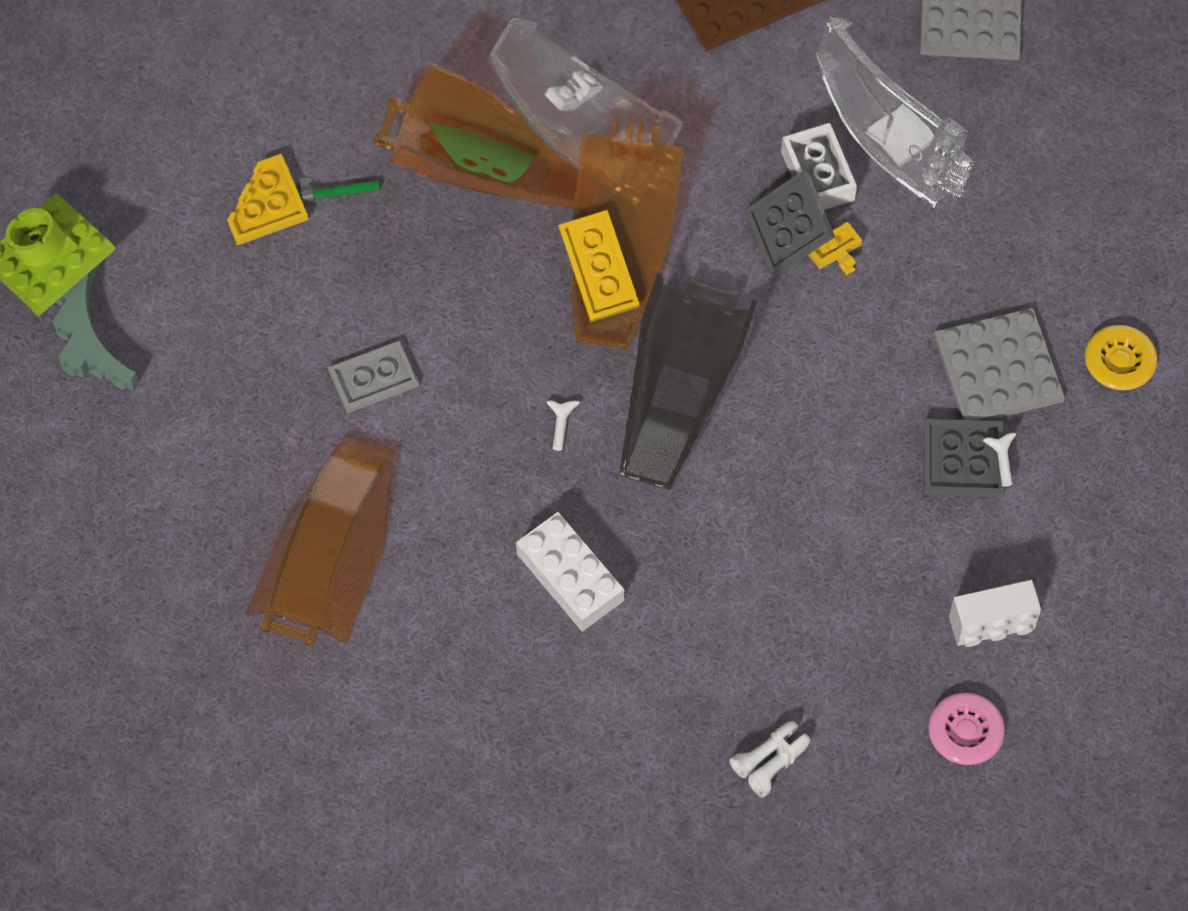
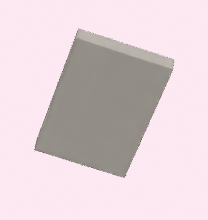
M400 340L328 367L329 374L346 413L419 387V382Z

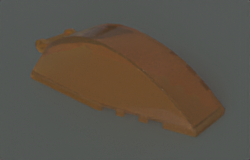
M345 435L326 459L284 518L246 613L248 614L266 613L261 631L279 633L304 641L306 646L313 647L321 630L336 640L343 642V644H348L384 552L395 450ZM277 616L311 628L308 632L274 620Z

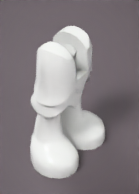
M794 721L787 722L771 733L770 738L751 752L738 753L730 759L731 767L740 777L746 778L750 775L748 778L750 787L762 798L766 797L772 789V777L782 767L785 766L787 769L790 764H793L795 759L805 751L811 741L807 734H803L791 745L786 742L798 729V725ZM776 750L773 759L751 774L764 758Z

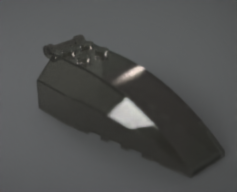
M657 273L641 321L619 476L665 490H671L743 360L758 313L757 301L752 300L749 310H736L735 306L740 294L738 291L731 290L729 292L698 283V280L690 278L683 295L663 283L662 274ZM694 293H699L727 301V305L725 307L697 299L693 295Z

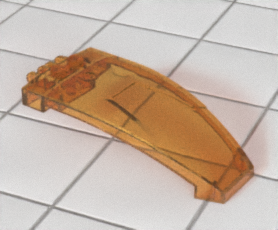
M616 117L613 119L611 137L590 134L582 135L573 220L608 210L640 305L638 308L590 322L571 266L572 317L577 342L628 349L639 329L657 286L672 234L685 151L684 147L657 144L660 123H654L652 127L651 143L642 142L645 131L644 121H639L636 141L632 140L634 120L631 119L627 123L626 139L617 138L620 122L619 118Z

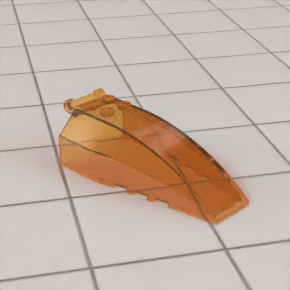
M431 62L421 76L409 103L395 97L388 99L386 104L387 112L373 143L378 147L391 149V162L436 182L463 189L545 205L583 210L594 209L608 165L580 147L574 146L562 136L559 138L551 133L544 124H537L520 109L515 110L502 102L503 99L479 83ZM397 112H401L404 115L394 139L389 136ZM429 122L491 138L534 156L528 169L517 180L512 182L496 179L484 172H474L465 169L450 157L437 139ZM480 157L481 160L488 161L486 158ZM467 158L462 159V161L469 166H477V163H475L473 160ZM492 168V171L497 175L507 176L505 171L499 168Z

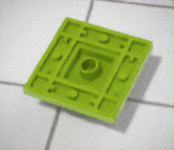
M55 193L39 208L27 209L18 214V217L9 223L5 237L0 241V281L39 317L116 248L73 207Z

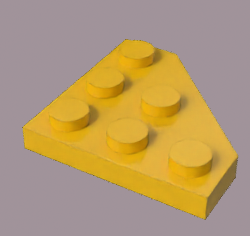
M282 154L257 163L251 180L246 184L234 212H231L228 218V225L236 244L240 245L309 220Z

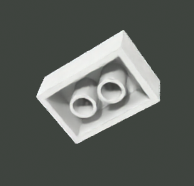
M830 123L782 138L781 153L791 177L793 178L803 170L809 172L824 210L855 201L857 185Z
M1029 580L954 597L949 620L957 646L965 644L966 647L978 645L982 640L991 639L992 641H999L1009 634L1025 635L1032 632L1036 627L1041 607L1033 582Z

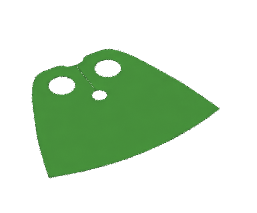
M429 122L434 134L450 157L465 169L474 172H484L496 179L512 182L517 180L528 169L534 158L533 155L491 138ZM480 157H484L488 161H483L480 159ZM467 158L473 160L475 163H477V166H469L462 161V159ZM492 168H499L505 171L507 176L497 175L492 171Z

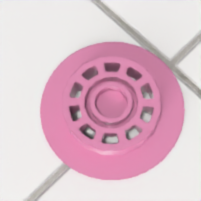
M957 693L946 697L937 704L929 719V735L934 747L942 756L958 764L973 765L982 763L995 755L1003 743L1005 727L999 710L988 699L977 694ZM959 712H963V713H964V714H963V715H960V716H958V714H957V713H959ZM968 712L974 713L975 716L969 715ZM950 717L954 719L952 722L949 721ZM981 718L984 722L980 723L978 719Z

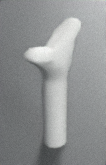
M552 400L547 401V405L557 416L553 450H563L567 417L580 404L579 401H568L562 404Z
M1016 433L1006 434L999 439L991 437L983 439V442L992 447L998 454L1002 486L1012 485L1008 448Z

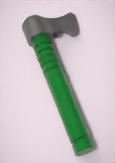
M312 178L298 179L301 186L300 198L303 203L314 202L318 198L322 199L380 190L378 180L312 190L310 185L313 182Z

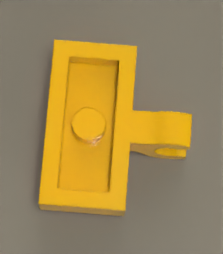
M846 222L833 230L835 238L808 255L819 269L837 260L845 275L855 271L853 265L856 262L848 253L860 247L862 239L851 225Z

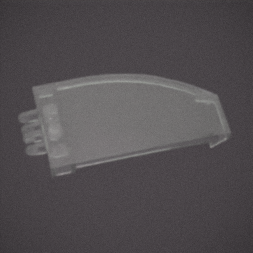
M831 15L825 21L816 55L828 92L839 112V116L850 133L877 164L934 208L945 200L947 193L956 198L962 197L964 194L963 188L967 185L970 176L969 170L974 165L973 160L964 153L968 130L949 116L943 120L898 86L869 59L851 38L847 30L852 27L853 23Z
M513 16L487 57V61L505 93L529 126L569 164L634 206L640 200L648 185L655 190L666 193L669 185L655 176V174L667 181H673L676 176L675 173L677 174L680 170V166L666 155L678 162L686 160L685 152L673 145L684 122L664 109L662 112L658 111L571 55L535 30L538 25L537 23Z

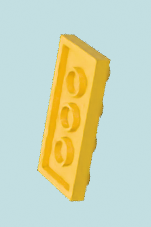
M608 210L560 224L559 231L590 322L638 308L640 304Z

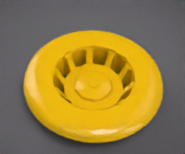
M1112 325L1099 330L1090 338L1085 349V362L1091 375L1102 385L1116 390H1131L1142 386L1153 376L1157 367V353L1152 341L1140 330L1127 325Z

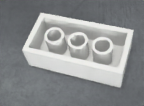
M559 512L516 542L517 555L582 632L624 601L623 587Z

